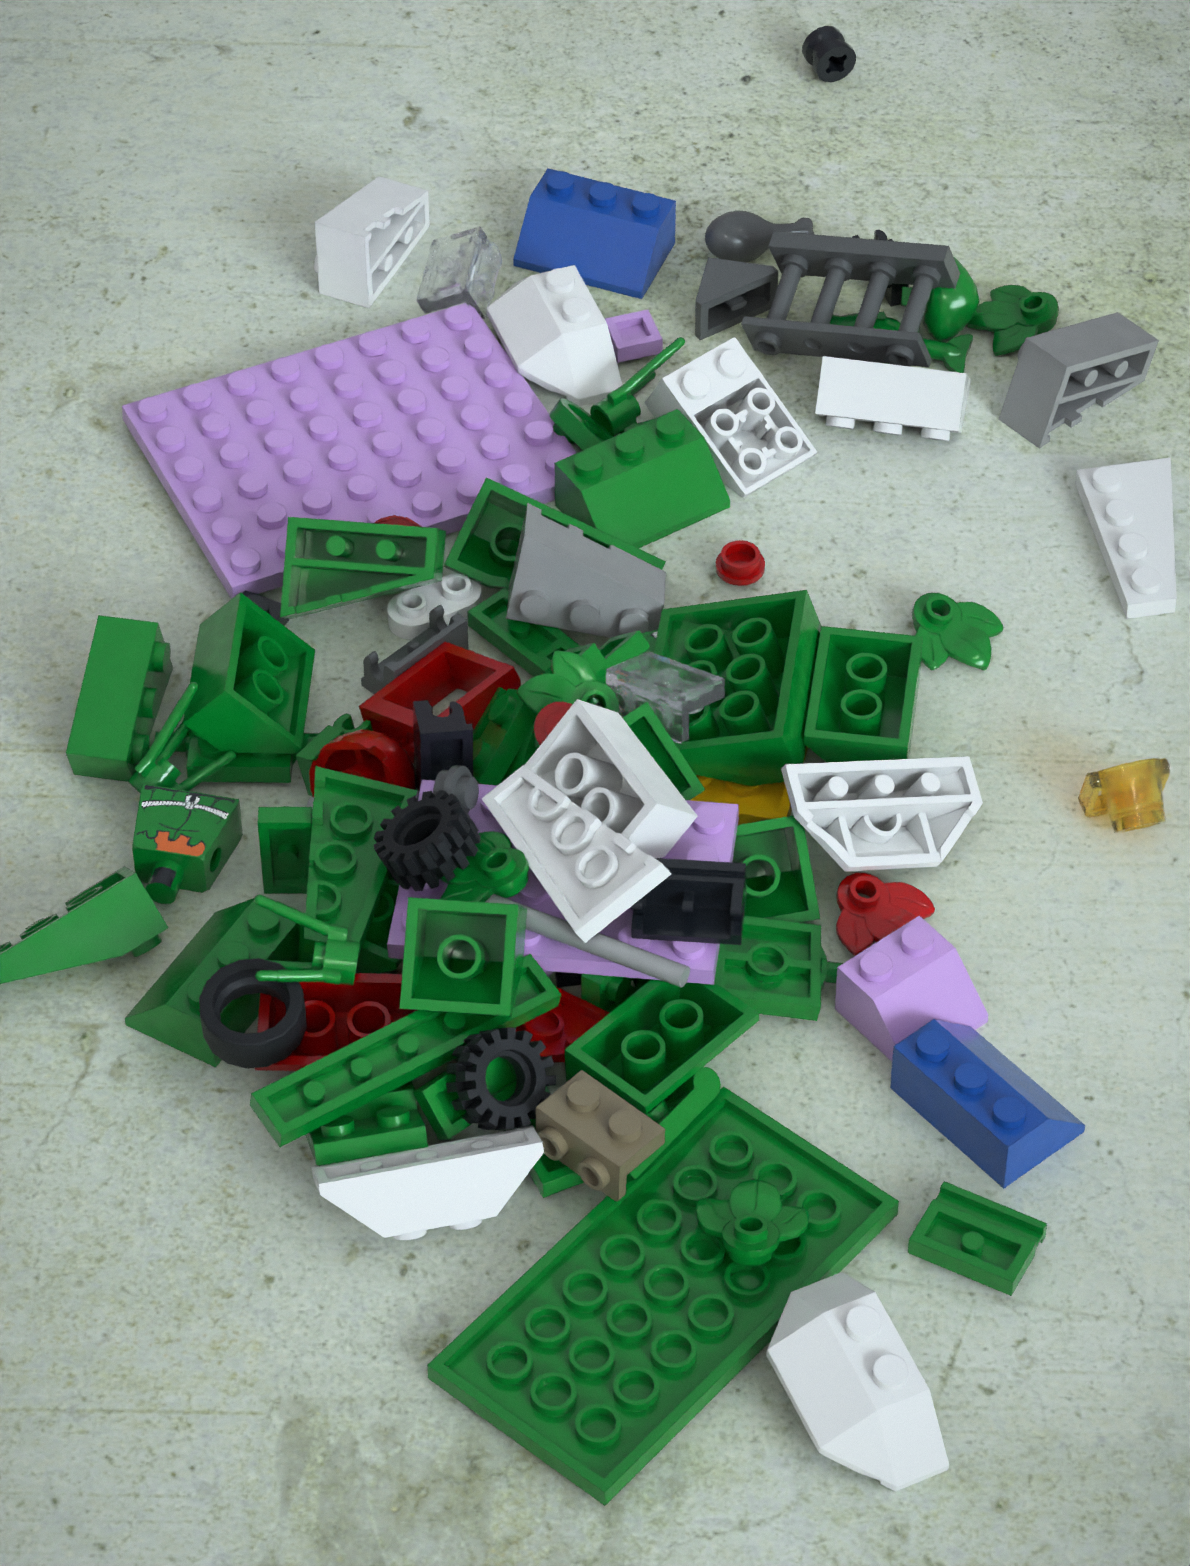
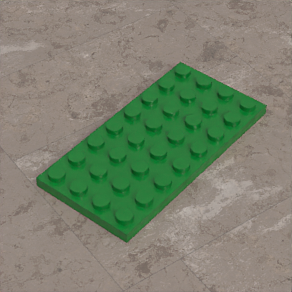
M723 1086L717 1097L635 1180L626 1183V1195L619 1201H614L609 1196H606L427 1364L428 1379L606 1506L771 1341L790 1293L840 1273L898 1215L899 1201ZM759 1179L777 1188L781 1197V1206H796L807 1209L809 1211V1224L806 1231L798 1238L779 1242L777 1249L773 1251V1256L768 1262L756 1266H746L734 1262L729 1257L728 1250L723 1246L722 1238L702 1231L696 1218V1204L701 1198L728 1200L730 1199L732 1189L739 1183Z

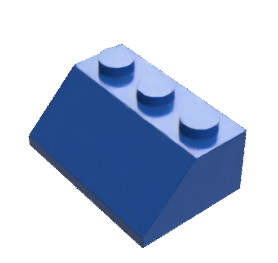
M547 168L530 195L513 264L516 267L539 273L575 265L585 285L642 299L675 245L676 201L651 193H644Z
M933 1019L893 1046L890 1088L1003 1189L1084 1133L1085 1124L970 1026Z

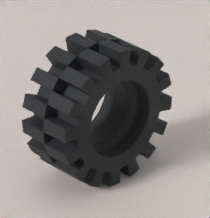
M439 790L436 796L432 791L423 792L422 800L420 801L415 796L407 799L408 806L404 809L396 806L391 811L394 818H384L380 823L383 831L375 833L374 839L377 843L374 844V850L396 883L400 884L403 889L409 890L412 886L414 891H423L426 883L433 889L440 886L439 879L444 876L447 881H450L456 877L453 872L454 869L459 867L464 870L470 864L466 856H475L478 851L475 844L480 843L479 830L458 798L452 793L448 795L443 790Z
M509 1027L479 1031L480 1034H473L465 1038L464 1042L466 1045L457 1046L452 1053L453 1056L459 1059L458 1062L448 1063L446 1071L448 1074L456 1075V1082L446 1083L447 1093L457 1092L459 1098L451 1102L455 1111L466 1110L467 1112L462 1119L469 1124L478 1123L477 1128L483 1130H507L530 1125V1119H536V1107L551 1095V1093L545 1091L546 1086L556 1085V1075L546 1076L545 1068L554 1066L552 1057L540 1056V1053L546 1049V1046L541 1040L530 1042L533 1034L525 1030L516 1031V1028ZM498 1057L508 1060L516 1074L515 1091L505 1101L497 1100L491 1096L486 1085L487 1067L491 1061Z

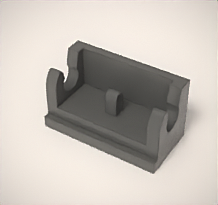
M438 605L429 613L430 627L379 664L376 651H373L364 658V677L361 678V685L371 693H377L445 641L469 650L467 619L457 613L450 618L449 626H447L443 618V606Z

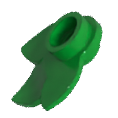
M1004 285L990 291L992 301L979 304L974 317L966 326L972 329L995 332L993 353L995 356L1004 355L1019 350L1027 337L1050 331L1057 322L1059 306L1056 298L1049 293L1031 292L1026 287L1020 285Z
M926 593L920 596L912 609L913 625L917 631L915 636H923L921 661L930 670L939 668L946 662L948 657L981 670L987 669L990 664L992 650L989 637L1002 633L1004 628L1000 619L992 611L975 602H955L950 597L941 593Z
M555 651L551 660L552 674L545 673L534 676L521 685L516 692L521 701L536 715H538L542 708L553 702L574 704L577 699L586 702L588 698H596L601 702L603 708L619 713V701L615 692L608 685L597 681L591 664L586 659L572 652ZM535 738L534 747L538 749L540 745Z
M495 831L479 833L480 843L475 844L478 848L476 855L466 856L470 864L464 870L459 867L454 869L453 872L456 877L450 881H447L445 876L440 878L441 881L448 884L440 899L486 902L493 894L504 898L512 897L522 891L528 882V861L525 859L522 851L512 848L511 840L505 834Z
M759 1179L739 1183L732 1189L730 1199L728 1200L701 1198L696 1204V1218L702 1231L722 1238L723 1246L728 1250L729 1257L734 1262L746 1266H756L768 1262L773 1256V1251L777 1249L779 1242L801 1236L808 1228L809 1211L796 1206H781V1197L777 1188Z

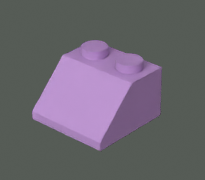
M920 916L837 967L835 1010L891 1061L893 1046L933 1019L970 1026L974 1030L988 1022V1013L956 948Z

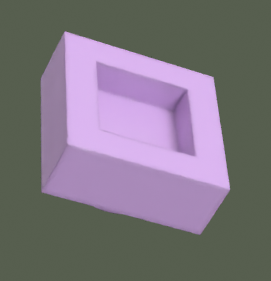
M648 309L605 318L617 363L657 355L662 351L663 339Z

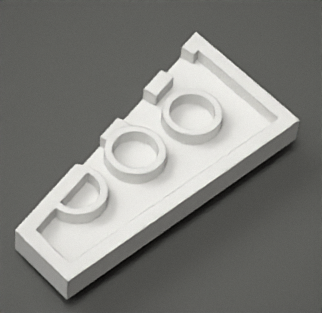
M1171 457L1077 470L1075 485L1126 619L1175 612L1177 596Z
M524 765L482 798L516 849L524 853L528 866L569 925L585 943L671 875L669 870L660 861L650 854L648 856L629 839L607 827L598 817L585 808L582 809L564 793Z

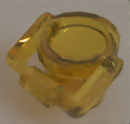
M1152 758L1087 773L1078 797L1085 816L1094 817L1108 814L1114 833L1133 831L1166 822L1163 790L1170 775L1169 762L1166 758Z

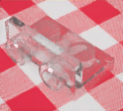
M481 226L432 240L416 300L424 314L447 309L466 302L468 307L477 310L482 319L487 318V307L494 298V288L499 269L502 266V257L498 246L494 242L489 241Z
M650 651L606 669V685L615 692L618 698L619 714L623 718L642 704L648 702L672 740L678 744L689 740V714L698 713L703 710L704 706L725 698V678Z

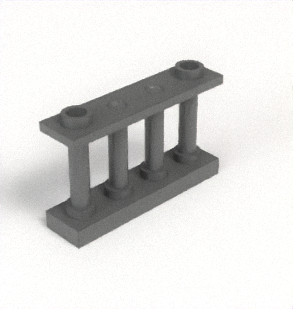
M780 231L773 232L768 247L782 273L767 318L744 316L741 323L754 351L767 355L785 353L816 357L827 356L909 367H930L932 359L918 330L932 289L937 287L956 288L960 271L949 246ZM805 276L825 277L811 321L786 320L800 278ZM849 279L869 281L855 325L830 324L844 281ZM893 283L913 285L898 331L875 329L874 325L887 286Z

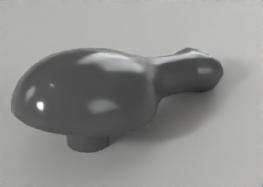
M735 210L718 216L710 223L706 229L705 242L709 251L719 259L751 262L769 249L768 246L774 231L814 234L813 222L810 218L802 217L795 223L775 224L754 213Z

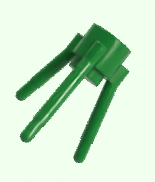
M682 337L677 338L621 387L612 391L606 398L591 407V416L613 437L651 421L636 422V418L641 415V409L633 395L655 378V370L684 346L685 339Z
M192 682L188 685L148 752L134 768L136 771L127 780L140 794L143 784L190 791L236 758L234 751H228L178 784L176 782L182 773L168 760L190 729L182 721L175 732L174 730L198 691L197 683Z
M263 895L255 896V904L327 937L326 942L315 941L312 962L268 960L279 963L288 970L257 971L255 978L258 981L324 982L353 986L360 942L347 940L349 928L327 924ZM233 959V960H231L230 964L233 963V962H236V961H238V960H245V959Z

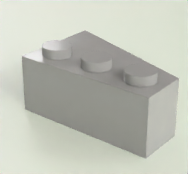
M1118 312L1027 337L1019 349L1018 363L999 420L1036 447L1041 448L1050 442V435L1048 434L1065 423L1072 428L1082 421V415L1079 413L1095 403L1104 407L1145 381L1159 340Z
M527 503L509 585L506 619L609 638L640 630L641 633L657 630L665 602L666 572L613 545L606 548L584 537L583 530L571 524L566 528L542 516L541 509Z

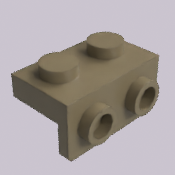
M583 1070L579 1071L536 1107L535 1130L542 1141L544 1154L552 1160L562 1162L580 1175L587 1186L593 1190L602 1191L614 1201H619L626 1195L627 1175L665 1143V1128Z

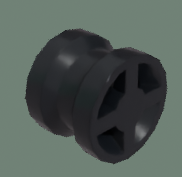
M834 26L817 28L806 37L802 45L804 58L813 66L819 79L824 82H835L843 79L853 70L856 63V54L853 48L845 42L842 33Z

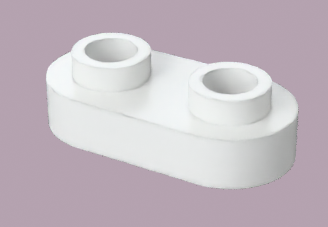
M454 573L443 576L441 582L401 592L395 595L388 603L389 629L400 638L412 640L430 627L429 613L438 605L443 606V618L447 626H449L450 618L457 613L468 621L467 611L482 602L481 586L478 582L469 579L465 575Z

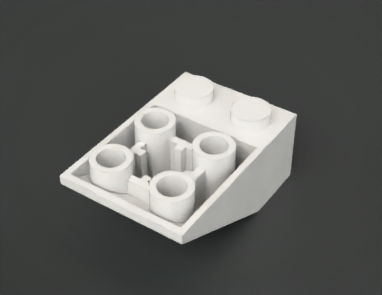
M735 337L663 377L644 402L655 418L678 409L705 437L723 483L742 498L817 454L816 449Z

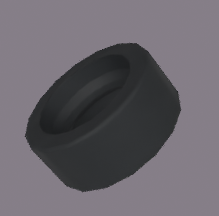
M260 958L238 960L220 968L206 981L199 997L203 1037L212 1053L227 1064L246 1069L268 1067L286 1059L301 1044L307 1029L304 994L299 982L258 981L255 978L257 971L288 970L279 963ZM262 993L274 996L282 1001L286 1007L285 1017L274 1027L260 1033L244 1034L230 1030L221 1022V1011L232 1000L246 994Z

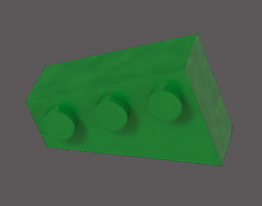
M288 517L280 617L294 619L441 582L446 531L430 527Z
M98 615L66 749V756L74 775L127 782L136 771L134 769L148 752L150 746L149 738L173 670L170 659V643L164 641L158 622Z

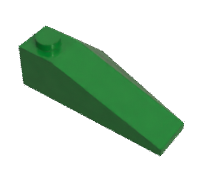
M486 477L444 563V567L465 575L469 579L488 588L503 589L505 587L509 590L527 503L541 509L542 516L566 528L571 524L583 530L584 537L606 548L613 545L661 570L666 561Z
M124 866L65 902L66 910L68 911L61 917L53 914L39 919L25 928L26 930L19 935L22 939L14 945L11 942L0 945V984L120 957L130 951L134 957H138L159 945L162 940L158 934L169 927L137 874Z

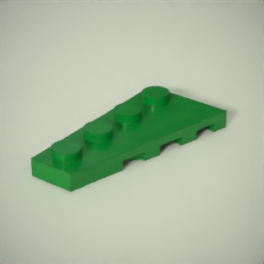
M316 766L305 914L330 925L349 928L347 940L360 942V955L390 877V872L374 850V844L377 843L374 839L375 833L383 831L380 823L384 818H394L391 811L396 806L404 809L408 806L407 799L413 796L418 799V790ZM304 927L303 952L313 954L315 941L326 942L327 937Z

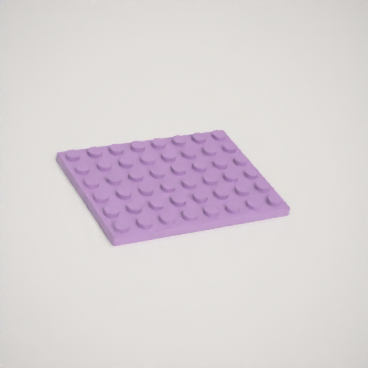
M471 302L452 306L444 310L122 405L123 421L231 599L246 590L260 594L283 586L288 517L374 523L380 518L396 515L408 517L422 527L439 528L446 531L447 535L461 530L486 477L545 504L555 500L554 463L576 454V451L566 437L557 435L553 431L555 422L550 418L549 413L524 377L517 373L511 359Z

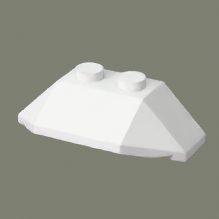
M575 265L531 275L515 282L487 307V316L517 373L549 391L567 396V400L579 407L599 402L606 398L609 393L622 386L607 322Z
M969 756L785 764L781 769L794 818L845 872L937 867L983 804Z
M533 1125L504 1132L429 1145L420 1149L313 1166L311 1168L313 1179L322 1197L384 1238L393 1236L397 1240H413L424 1236L428 1229L449 1226V1228L455 1230L470 1229L480 1225L482 1219L496 1217L544 1151L542 1141Z
M843 1272L792 1291L771 1339L766 1356L818 1453L857 1473L880 1480L881 1485L895 1492L947 1471L949 1462L930 1390L876 1292Z

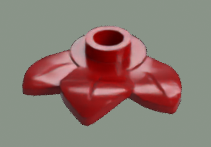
M854 873L848 875L840 882L836 893L837 904L841 911L836 923V933L848 951L856 956L870 947L873 941H880L916 917L920 916L923 919L930 917L934 914L935 907L925 893L904 882L883 883L879 878L871 874ZM857 893L867 895L870 898L861 897Z

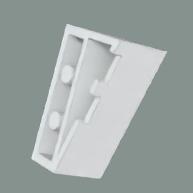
M378 176L315 221L317 255L315 257L314 270L318 273L319 293L370 308L430 226L428 190Z

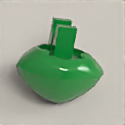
M955 257V262L960 271L956 288L937 287L932 289L923 316V324L935 341L947 342L954 338L974 317L979 304L976 284L968 271ZM902 287L901 306L906 307L912 287Z

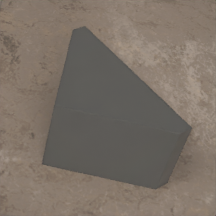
M708 257L696 297L695 336L699 340H703L741 323L744 316L755 317L770 310L778 287V270L774 266Z

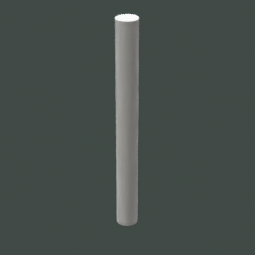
M493 894L486 901L488 903L517 904L527 908L526 929L681 988L688 980L690 974L689 966L597 933L585 943L574 932L569 923L563 919Z

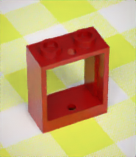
M445 641L359 705L363 721H371L373 731L385 733L398 741L409 754L414 764L413 701L428 700L433 707L457 688L468 693L456 702L463 708L466 724H472L474 730L498 687L506 691L508 689L517 690L521 686V680L514 666ZM449 707L437 716H449Z

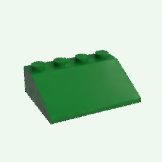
M807 590L662 609L644 703H649L695 775L756 786L784 782L781 769L785 764H803L806 745L803 743L821 631L820 621Z

